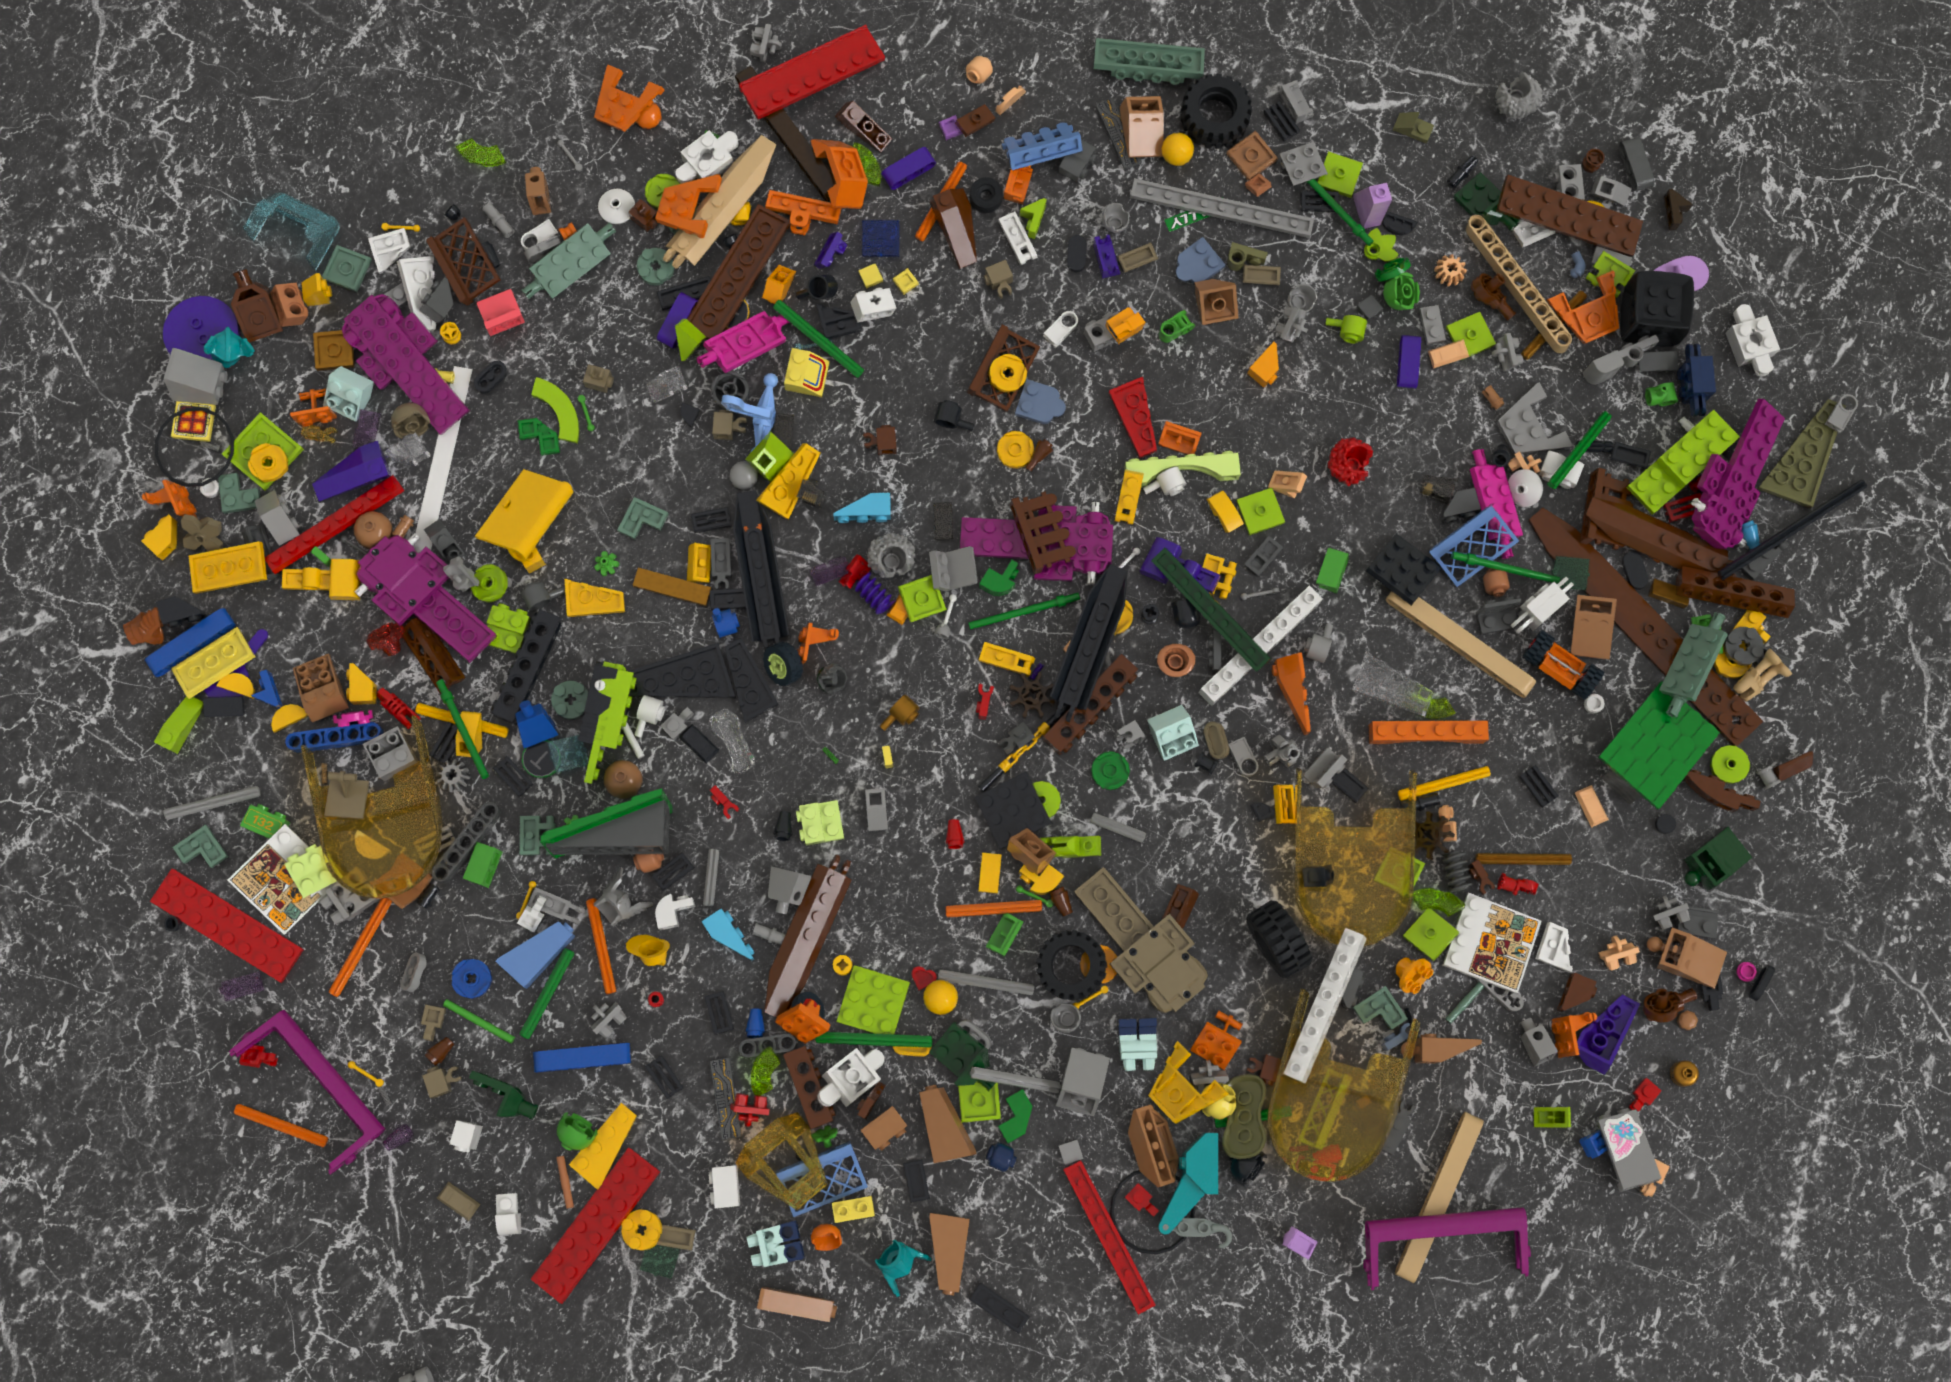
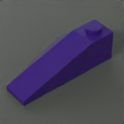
M379 441L359 447L312 483L318 501L320 502L390 477L391 474Z
M1622 994L1581 1032L1577 1044L1579 1056L1586 1066L1603 1075L1606 1074L1613 1063L1640 1003Z

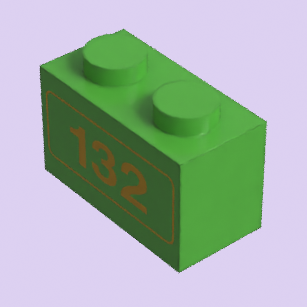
M250 804L240 826L270 839L284 824L289 827L290 822L285 820L286 816L275 811L274 814L267 812L269 808L258 804L255 807Z

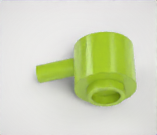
M1346 315L1343 317V320L1327 318L1326 325L1341 327L1340 337L1347 343L1356 344L1364 339L1367 320L1355 315Z

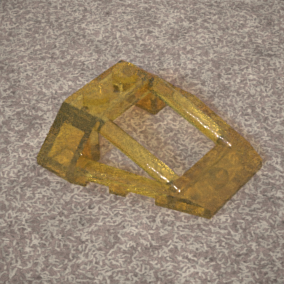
M798 1112L774 1120L744 1145L735 1162L747 1179L795 1210L799 1209L828 1185L810 1127ZM800 1135L804 1140V1143L807 1147V1150L811 1158L808 1156V1154L804 1151V1149L796 1140ZM785 1139L810 1170L789 1189H786L763 1159L764 1156ZM761 1168L775 1187L758 1175L756 1171Z

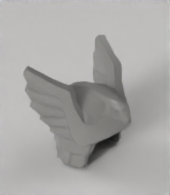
M622 867L619 868L617 873L613 874V877L610 878L609 883L603 890L602 896L593 903L613 927L621 920L629 919L653 906V902H639L631 906L629 895L616 889L622 882Z

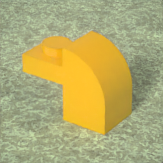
M1049 864L1040 876L1030 872L1025 865L1019 870L1020 879L1028 885L1031 882L1033 886L1030 888V892L1037 895H1045L1053 891L1064 878L1063 874Z

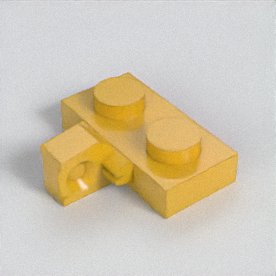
M1746 610L1732 629L1734 630L1738 627L1754 628L1761 636L1763 644L1771 637L1763 630L1764 627L1761 625L1766 616L1756 611Z

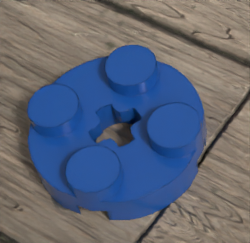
M467 959L455 966L452 972V986L460 996L474 999L484 995L490 988L492 982L491 971L484 962L476 959ZM469 974L476 975L475 983L471 982L468 984L469 978L467 976Z

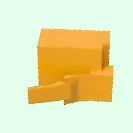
M1126 308L1107 320L1105 326L1119 345L1141 331L1146 322L1139 312L1134 313L1131 308Z

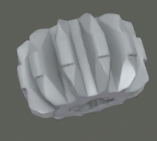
M456 759L452 761V765L447 760L445 761L446 767L439 766L443 771L436 773L438 777H441L437 780V783L442 784L441 788L443 790L448 788L449 792L453 793L454 788H456L459 792L461 791V784L464 787L467 786L464 780L470 779V776L465 775L469 772V769L464 768L465 764L463 762L458 764ZM454 773L457 774V777H453V779L449 777Z

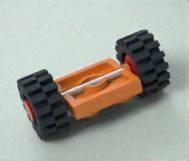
M1541 630L1530 643L1522 658L1536 666L1544 657L1539 669L1586 700L1599 684L1605 672L1594 664H1590L1582 673L1586 663L1554 642V637Z

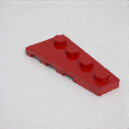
M1143 376L1109 390L1108 393L1139 459L1156 452V441Z

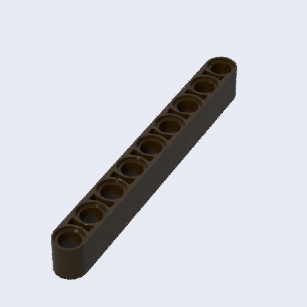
M748 66L737 73L735 79L740 84L758 74L751 66ZM782 108L763 117L822 198L829 202L830 198L827 191L836 184V181L821 159L816 158L813 148Z

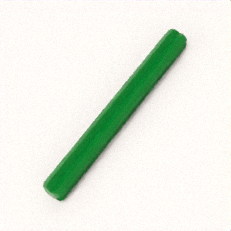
M567 948L563 950L520 1031L522 1037L526 1039L531 1038L575 954L573 951Z

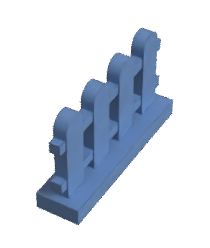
M1067 123L1057 124V129L1050 130L1048 127L1041 128L1039 134L1035 135L1031 132H1025L1022 134V138L1017 140L1014 137H1007L1004 139V143H1002V149H1007L1008 151L1006 155L1009 158L1012 170L1083 151L1080 133H1072L1073 126Z

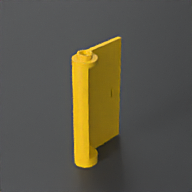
M523 469L475 537L506 548L513 558L525 562L572 496V486L568 482H561Z

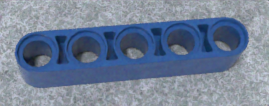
M225 608L219 609L150 654L145 659V662L154 676L160 677L180 662L232 630L236 624Z
M374 722L354 724L344 727L290 733L286 737L285 743L289 749L296 753L363 745L367 741L383 734L384 730ZM377 728V735L370 737V731ZM353 731H358L356 739L350 738ZM338 733V734H339L338 740L335 741V742H332V741H331L332 735ZM315 736H319V742L313 745L312 739ZM299 738L300 744L297 747H293V741Z
M630 1043L533 1052L534 1072L631 1063Z

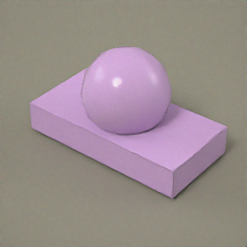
M1291 1226L1290 1230L1284 1234L1282 1245L1309 1260L1317 1241Z

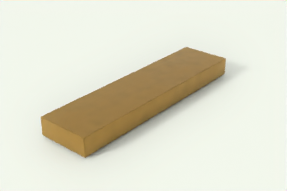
M642 568L637 569L633 582V587L702 606H707L710 590H712L711 587Z

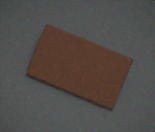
M1809 751L1773 768L1777 779L1783 781L1812 767L1813 752Z
M1177 884L1162 919L1170 914L1183 929L1199 893L1194 889Z

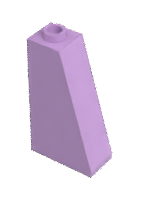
M1387 183L1370 186L1353 194L1361 225L1365 229L1381 225L1392 201Z

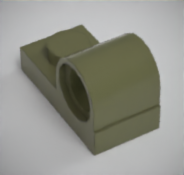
M1232 242L1227 266L1232 271L1241 270L1245 261H1249L1252 265L1264 266L1268 252ZM1237 257L1241 261L1235 262L1232 260V258Z

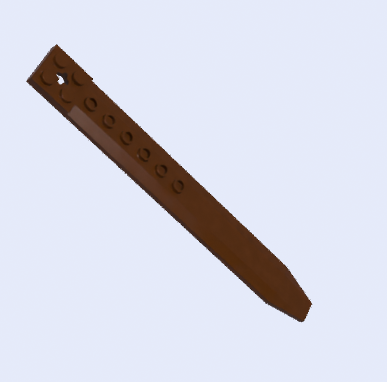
M1542 507L1528 521L1547 554L1588 596L1617 599L1614 623L1666 676L1683 639L1590 543H1580L1581 533L1576 528ZM1712 669L1696 701L1689 700L1732 746H1738L1764 722ZM1732 716L1738 717L1740 724H1733Z

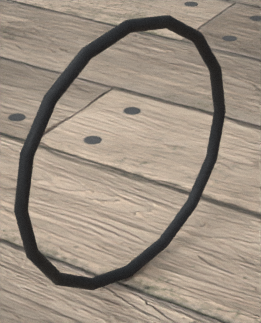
M203 407L185 408L172 414L161 425L155 439V458L160 470L172 482L186 487L204 486L217 480L229 467L234 454V437L228 423L218 413ZM187 411H203L216 416L225 425L230 436V454L225 466L215 477L202 483H185L174 479L163 468L159 458V439L163 429L174 417Z
M1140 1170L1134 1171L1119 1183L1112 1196L1111 1219L1122 1241L1140 1253L1155 1255L1171 1251L1187 1237H1182L1168 1248L1157 1251L1140 1249L1128 1242L1117 1227L1114 1216L1115 1199L1124 1183L1133 1176L1141 1174ZM1175 1175L1176 1180L1179 1182L1181 1178ZM1195 1206L1191 1209V1218L1195 1216Z

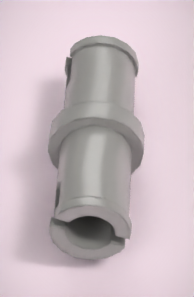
M492 202L487 203L482 208L483 212L492 220V225L494 227L497 226L505 238H509L514 234L515 230L505 220L506 217L500 214L494 207Z
M758 923L755 924L752 935L764 938L769 943L774 942L780 945L786 934L776 931V928L770 929Z

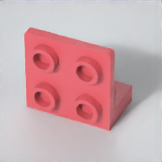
M511 289L477 302L484 325L490 336L525 323Z

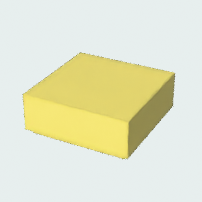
M876 264L858 270L866 289L883 282Z
M908 268L893 278V282L903 295L919 285V282Z
M883 746L885 768H892L893 762L890 746Z

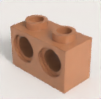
M297 283L275 285L270 292V296L281 327L302 325L308 317V309L304 306L302 292L298 289Z

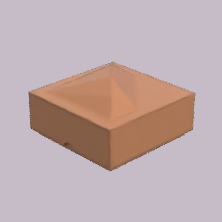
M1260 173L1245 183L1246 188L1256 197L1272 187L1271 182Z

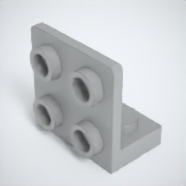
M969 546L946 553L936 550L929 552L934 589L946 592L978 583L973 547Z

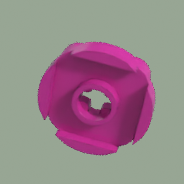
M368 710L369 714H364V711L342 713L341 718L333 715V722L338 723V727L350 726V722L358 721V724L370 723L369 719L373 718L372 710Z

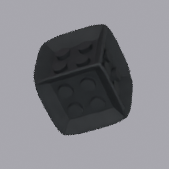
M1640 271L1635 273L1627 282L1622 297L1620 318L1622 341L1636 344L1644 336L1648 335L1651 337L1656 335L1659 342L1655 346L1669 347L1681 343L1688 335L1693 319V277L1663 271Z

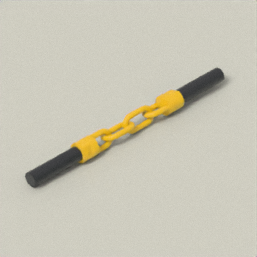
M1063 705L1059 718L1054 717L1055 714H1053L1046 722H1043L1037 728L1038 731L1033 734L1035 736L1032 739L1034 742L1028 747L1024 745L1004 759L998 765V768L978 786L979 789L984 792L1003 773H1006L1018 761V758L1025 751L1033 747L1042 735L1044 736L1070 707ZM1012 757L1015 760L1010 764L1008 760Z

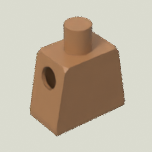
M532 167L530 173L525 174L526 195L532 214L551 213L548 184L544 172L539 167Z

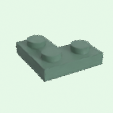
M238 473L225 474L218 478L221 507L224 514L257 509L255 500L261 498L259 488L241 490Z
M634 497L617 531L635 540L643 523L661 531L669 513Z
M204 825L172 847L184 864L200 853L211 868L229 857L207 825Z
M1386 986L1352 1007L1363 1024L1380 1014L1390 1030L1408 1019Z

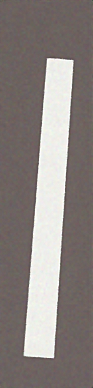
M454 366L455 378L454 383H450V387L465 404L473 369ZM461 419L443 435L438 434L415 533L420 538L413 545L418 554L425 547L430 550L432 548L433 542L424 529L438 520Z

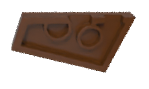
M878 1082L867 1099L860 1101L857 1107L859 1111L857 1115L865 1120L867 1119L885 1088V1084Z

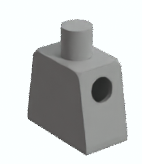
M771 866L768 898L778 900L775 912L787 915L789 903L800 905L811 876Z
M1532 1018L1522 1021L1521 1024L1525 1032L1521 1036V1040L1534 1067L1553 1059L1558 1050L1544 1026L1539 1025L1536 1027Z

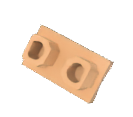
M1519 451L1515 454L1516 457L1512 458L1508 463L1512 472L1522 467L1528 470L1533 468L1534 472L1538 473L1541 471L1538 465L1542 461L1540 458L1534 460L1533 456L1529 455L1527 457L1529 464H1527Z
M1613 936L1611 938L1612 943L1607 944L1608 950L1598 952L1600 959L1605 962L1606 967L1609 970H1615L1619 968L1618 959L1620 958L1624 959L1626 965L1637 963L1636 953H1639L1638 946L1635 947L1632 942L1627 943L1626 939L1620 940L1617 936Z

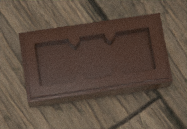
M984 104L957 119L955 124L964 136L967 137L991 124L996 118Z

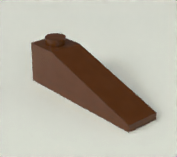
M948 189L933 195L929 203L959 269L977 263L971 204L964 189Z

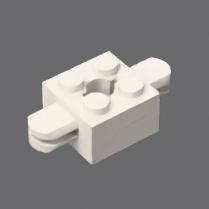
M709 130L680 151L684 164L675 171L678 182L682 184L693 181L695 178L701 179L717 174L723 175L733 164V158L729 153L739 145L737 135L732 131H727L717 139Z
M1740 305L1733 312L1736 325L1731 326L1726 332L1727 339L1738 367L1752 363L1757 376H1766L1774 368L1770 357H1773L1780 350L1768 316L1755 319L1749 305Z
M1567 577L1558 584L1553 582L1549 586L1546 583L1534 596L1532 595L1520 606L1522 611L1518 613L1519 618L1510 626L1514 628L1523 620L1525 623L1516 632L1519 634L1527 626L1534 631L1570 599L1565 593L1574 584L1571 582L1561 590L1560 587L1569 580Z
M856 1048L822 1075L828 1084L817 1095L819 1103L822 1106L829 1107L840 1099L845 1107L858 1099L881 1080L875 1071L884 1063L883 1053L874 1049L863 1056Z

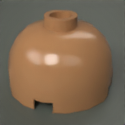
M376 511L366 512L360 515L355 522L354 535L358 543L366 549L370 550L372 547H375L385 536L388 539L393 537L392 523L382 513Z
M626 760L615 761L610 764L605 770L603 777L604 786L607 791L619 799L633 797L639 792L638 790L643 783L642 773L638 766Z

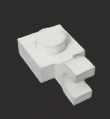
M539 896L533 908L527 905L517 924L535 932L544 914L540 913V910L546 898Z

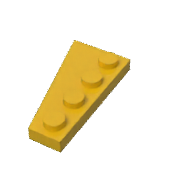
M803 443L756 501L781 517L789 519L821 452L807 443Z
M623 1103L616 1108L599 1128L598 1135L590 1146L581 1150L569 1164L597 1190L608 1175L637 1117Z

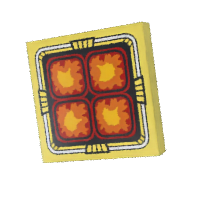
M176 401L175 413L185 408L198 407L215 412L216 405ZM187 411L174 417L171 437L210 442L214 415L203 411Z

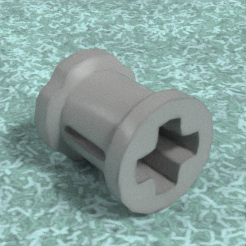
M1772 765L1756 772L1764 782L1765 790L1781 783V780L1777 779L1774 774Z

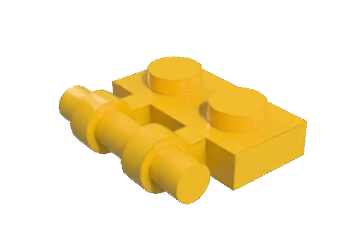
M1206 553L1202 567L1217 574H1225L1224 582H1218L1215 590H1220L1219 598L1226 600L1228 593L1232 589L1230 585L1237 572L1235 570L1237 563L1230 561L1228 567L1223 566L1224 558Z

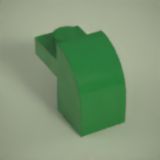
M1011 560L1003 575L989 568L979 583V588L993 596L1007 595L1015 588V583L1011 579L1015 580L1019 573L1017 569L1018 563Z

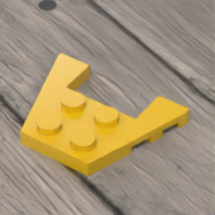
M1178 1041L1174 1045L1175 1049L1171 1057L1169 1056L1166 1061V1067L1162 1074H1159L1148 1095L1175 1124L1229 1094L1216 1080L1201 1094L1178 1071V1068L1192 1055Z

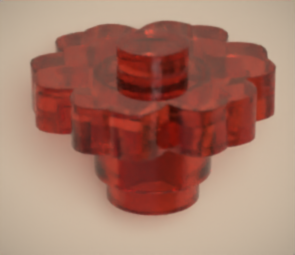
M393 622L382 625L379 629L372 631L368 635L366 643L371 650L376 648L378 650L382 649L383 653H386L387 656H393L401 650L399 640L403 637L405 629L403 625L399 626Z

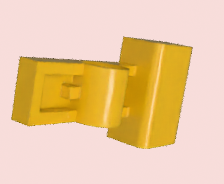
M331 559L330 570H320L311 567L283 569L282 589L329 590V598L331 600L360 601V597L354 592L361 586L357 576L360 568L359 560Z

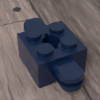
M1687 344L1685 347L1686 361L1677 372L1678 380L1681 383L1679 397L1682 398V404H1690L1692 417L1697 415L1705 416L1706 401L1716 392L1713 356H1701L1700 344Z

